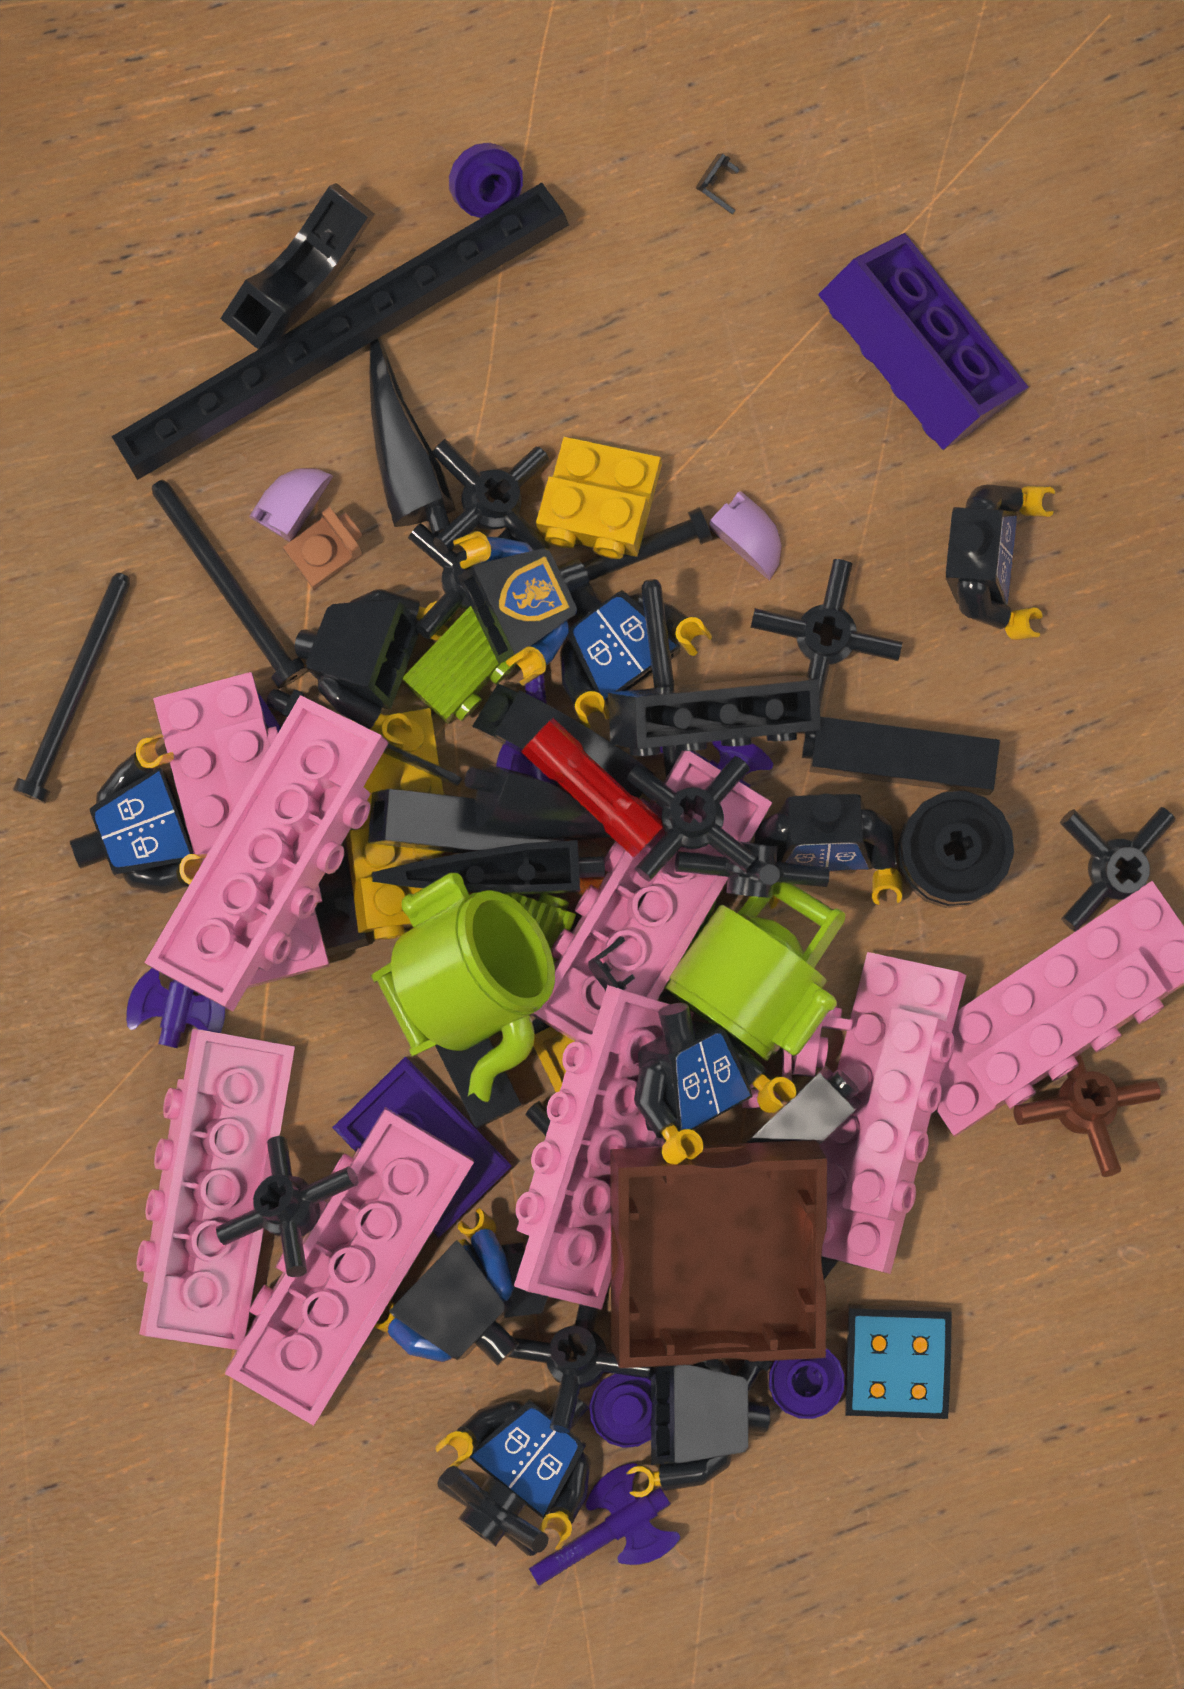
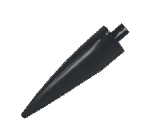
M381 337L370 343V402L375 449L387 505L395 527L410 526L428 521L432 534L436 537L450 524L447 514L456 511L442 467L431 453V448L404 401Z
M487 763L483 764L482 769L470 767L465 774V786L477 790L475 816L478 827L491 828L495 831L544 838L593 839L611 837L605 831L603 824L569 792L549 782L536 779L525 773Z
M578 840L534 842L409 863L372 872L373 882L425 888L449 873H458L462 877L468 892L477 893L493 890L504 894L580 892V878L605 877L604 856L579 857Z

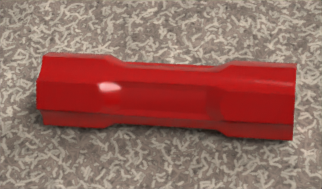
M554 718L521 751L549 779L557 781L602 823L605 831L633 858L663 828L662 819L638 797L628 793L584 751L582 744Z

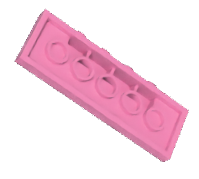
M252 672L153 698L167 753L173 752L174 759L170 762L194 854L209 853L278 734L276 726L271 728L266 726ZM318 884L315 891H317L318 893L317 903L323 902ZM315 909L309 917L305 919L299 918L289 934L292 938V947L285 960L279 964L273 963L268 972L258 968L247 988L330 966Z
M300 695L144 963L233 1012L258 968L268 972L273 963L279 964L288 956L292 947V938L289 934L299 918L305 919L314 911L318 902V893L315 891L316 887L325 873L331 874L340 866L344 857V848L341 844L351 828H360L369 815L370 804L367 799L371 793L363 786L389 742L382 735Z
M682 751L665 779L664 784L675 792L693 787L705 790L721 770L691 751ZM738 782L720 803L724 814L722 829L738 841L750 842L773 802ZM643 798L640 799L662 819V807L653 800L648 802ZM695 814L692 819L688 815H684V821L687 823H691L694 818L699 823L702 821V816ZM663 828L635 858L617 842L613 844L604 858L605 870L608 872L598 889L592 885L586 889L575 908V911L582 915L573 932L564 929L551 948L552 957L556 959L554 963V989L548 1001L531 1015L573 1041H576L578 1031L592 1035L606 992L590 971L588 962L623 936L626 941L600 961L602 963L607 961L613 968L610 973L617 982L623 981L633 974L635 979L626 985L625 991L657 1000L670 979V975L677 967L728 880V877L676 872L675 858L677 852L650 882L642 878L635 870V867L665 835ZM710 845L699 849L681 847L678 850L681 852L723 856Z
M1153 881L957 1011L952 1030L954 1047L951 1057L943 1065L939 1081L941 1099L936 1109L954 1137L1004 1104H1007L1009 1109L1012 1110L1015 1105L1024 1103L1036 1093L1032 1087L1034 1084L1048 1075L1053 1081L1063 1077L1079 1065L1075 1059L1076 1056L1091 1046L1096 1053L1105 1049L1122 1036L1118 1028L1133 1018L1139 1024L1147 1021L1164 1008L1160 1000L1184 985V926Z
M867 952L850 1020H853L852 1030L846 1033L838 1069L844 1072L858 1087L859 1092L855 1096L862 1103L819 1145L827 1158V1231L822 1246V1257L891 1274L905 1215L911 1210L916 1197L914 1180L918 1164L923 1161L928 1150L929 1139L926 1132L931 1113L937 1109L941 1099L939 1081L943 1065L951 1057L954 1047L952 1030L966 975L961 972Z
M607 985L592 1035L578 1031L576 1041L566 1047L562 1058L563 1066L566 1070L560 1092L553 1094L547 1105V1115L551 1120L544 1142L539 1143L532 1153L531 1164L535 1172L529 1192L522 1194L516 1204V1216L519 1220L516 1231L529 1235V1239L516 1277L515 1287L528 1292L602 1309L611 1281L610 1149L648 1148L653 1145L656 1135L653 1131L647 1130L645 1118L634 1102L639 1075L638 1052L642 1046L664 1035L658 1011L669 1004Z
M192 1029L184 1080L178 1079L177 1088H169L164 1100V1118L171 1119L168 1140L160 1139L156 1147L154 1165L156 1169L162 1170L159 1190L152 1189L150 1191L145 1210L146 1219L153 1221L150 1241L143 1240L137 1254V1270L144 1272L143 1282L148 1283L140 1335L238 1350L245 1339L264 1228L232 1243L223 1245L217 1237L216 1227L254 1210L253 1197L257 1187L267 1177L272 1176L267 1141L272 1137L280 1136L295 1046Z
M385 1107L353 1158L344 1153L331 1173L333 1174L350 1166L357 1175L358 1185L328 1198L326 1202H319L320 1216L318 1222L302 1240L307 1272L300 1277H289L286 1274L284 1255L282 1253L275 1268L283 1273L273 1289L263 1285L254 1299L249 1312L256 1315L251 1329L227 1366L225 1374L314 1426L473 1165L474 1159Z

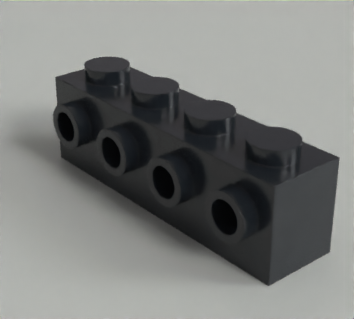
M784 675L608 693L610 744L629 747L630 755L632 756L661 754L660 747L676 745L677 751L707 749L706 742L721 741L722 746H745L752 744V737L766 736L767 741H792L797 739L798 732L821 730L819 679Z

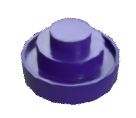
M493 143L476 144L463 151L453 163L449 174V191L454 201L470 216L478 218L486 216L518 197L523 186V171L518 160L504 147Z
M826 1349V1358L775 1360L769 1371V1389L773 1400L785 1413L799 1419H815L827 1414L838 1404L844 1391V1372L839 1360L828 1349Z
M612 1374L603 1379L594 1390L589 1404L591 1422L597 1434L608 1443L622 1448L638 1447L651 1440V1380L621 1374Z

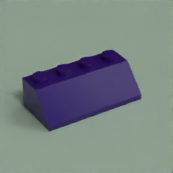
M905 233L854 258L818 294L827 305L831 316L843 325L859 345L863 356L876 366L890 384L895 396L908 406L922 424L924 432L932 440L936 441L942 450L971 434L1029 388Z

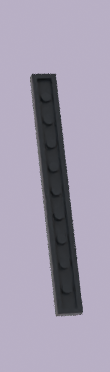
M541 182L282 335L270 345L253 352L111 437L136 479L139 480L569 226L565 213Z

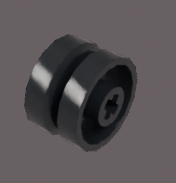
M967 791L942 792L924 801L904 824L897 844L898 868L907 886L924 901L944 908L966 907L987 897L1008 874L1014 856L1013 833L1003 812L987 798ZM950 842H956L962 847L963 854L959 860L955 861L954 854L947 856L944 852V848Z

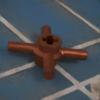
M1079 1054L1075 1057L1079 1065L1067 1073L1068 1079L1061 1085L1057 1098L1015 1105L1013 1110L1014 1119L1018 1125H1025L1059 1118L1068 1130L1078 1134H1088L1102 1177L1113 1176L1122 1169L1107 1126L1114 1120L1118 1107L1159 1100L1161 1096L1160 1087L1155 1080L1116 1087L1113 1081L1106 1075L1095 1071L1087 1072L1082 1055Z

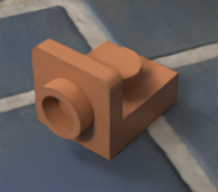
M330 507L322 512L323 518L283 546L286 554L313 590L362 555L356 541L362 538L363 535L345 512L337 517Z

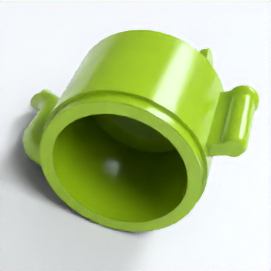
M449 873L415 894H408L402 899V909L408 916L413 928L401 935L396 941L392 951L391 962L373 973L371 977L374 983L378 982L411 1047L409 1049L411 1056H415L436 1045L454 1051L467 1050L502 1031L503 1039L501 1043L491 1049L477 1062L470 1078L468 1096L475 1093L482 1101L489 1102L495 1077L504 1071L514 1068L525 1060L534 1045V1028L530 1014L539 1010L548 1001L553 992L555 984L554 961L542 930L520 903L504 893L493 890L469 895L462 877L458 873Z
M776 882L773 888V895L821 926L806 951L803 950L796 936L774 920L757 917L771 898L751 896L738 913L724 905H720L711 917L715 907L714 902L664 987L679 1001L688 1004V1007L710 1024L719 1025L724 1028L744 1048L765 1061H768L772 1054L775 1055L780 1047L792 1056L799 1054L828 1012L834 1010L837 1006L836 998L822 989L827 983V979L814 968L843 925L845 913L838 908L834 910L829 908L796 885Z

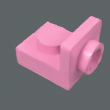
M835 1008L829 1011L801 1052L796 1056H792V1075L815 1077L816 1067L824 1068L828 1050V1038L820 1037L821 1028L841 1031L852 1030L853 1020L841 1018L842 1009Z

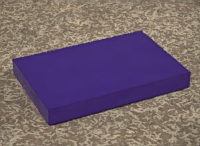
M404 1057L332 1128L356 1152L358 1148H361L384 1108L387 1107L474 1159L473 1165L433 1229V1232L439 1238L512 1165Z

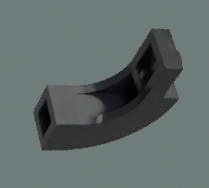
M337 183L330 185L291 243L266 269L244 281L220 319L258 350L276 341L307 313L340 274L355 253L354 245L375 213Z
M499 683L472 725L483 735L522 753L521 751L533 737L554 718L582 744L584 751L631 795L640 798L642 794L639 789L626 780L631 770L637 764H640L650 773L654 774L616 745L610 744L608 740L576 720L522 691H519V693Z

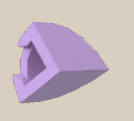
M299 468L281 475L264 492L249 517L290 542L297 535L333 478V475L317 468Z
M739 491L729 505L726 503L710 520L709 529L770 581L780 561L781 541L777 527L763 509L743 492Z

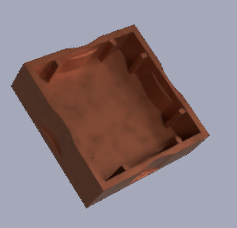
M816 1140L703 1145V1151L692 1160L686 1158L679 1164L667 1163L662 1155V1147L610 1149L611 1347L619 1368L693 1365L698 1362L720 1358H736L752 1362L826 1358V1286L822 1273L821 1257L823 1241L827 1231V1158Z

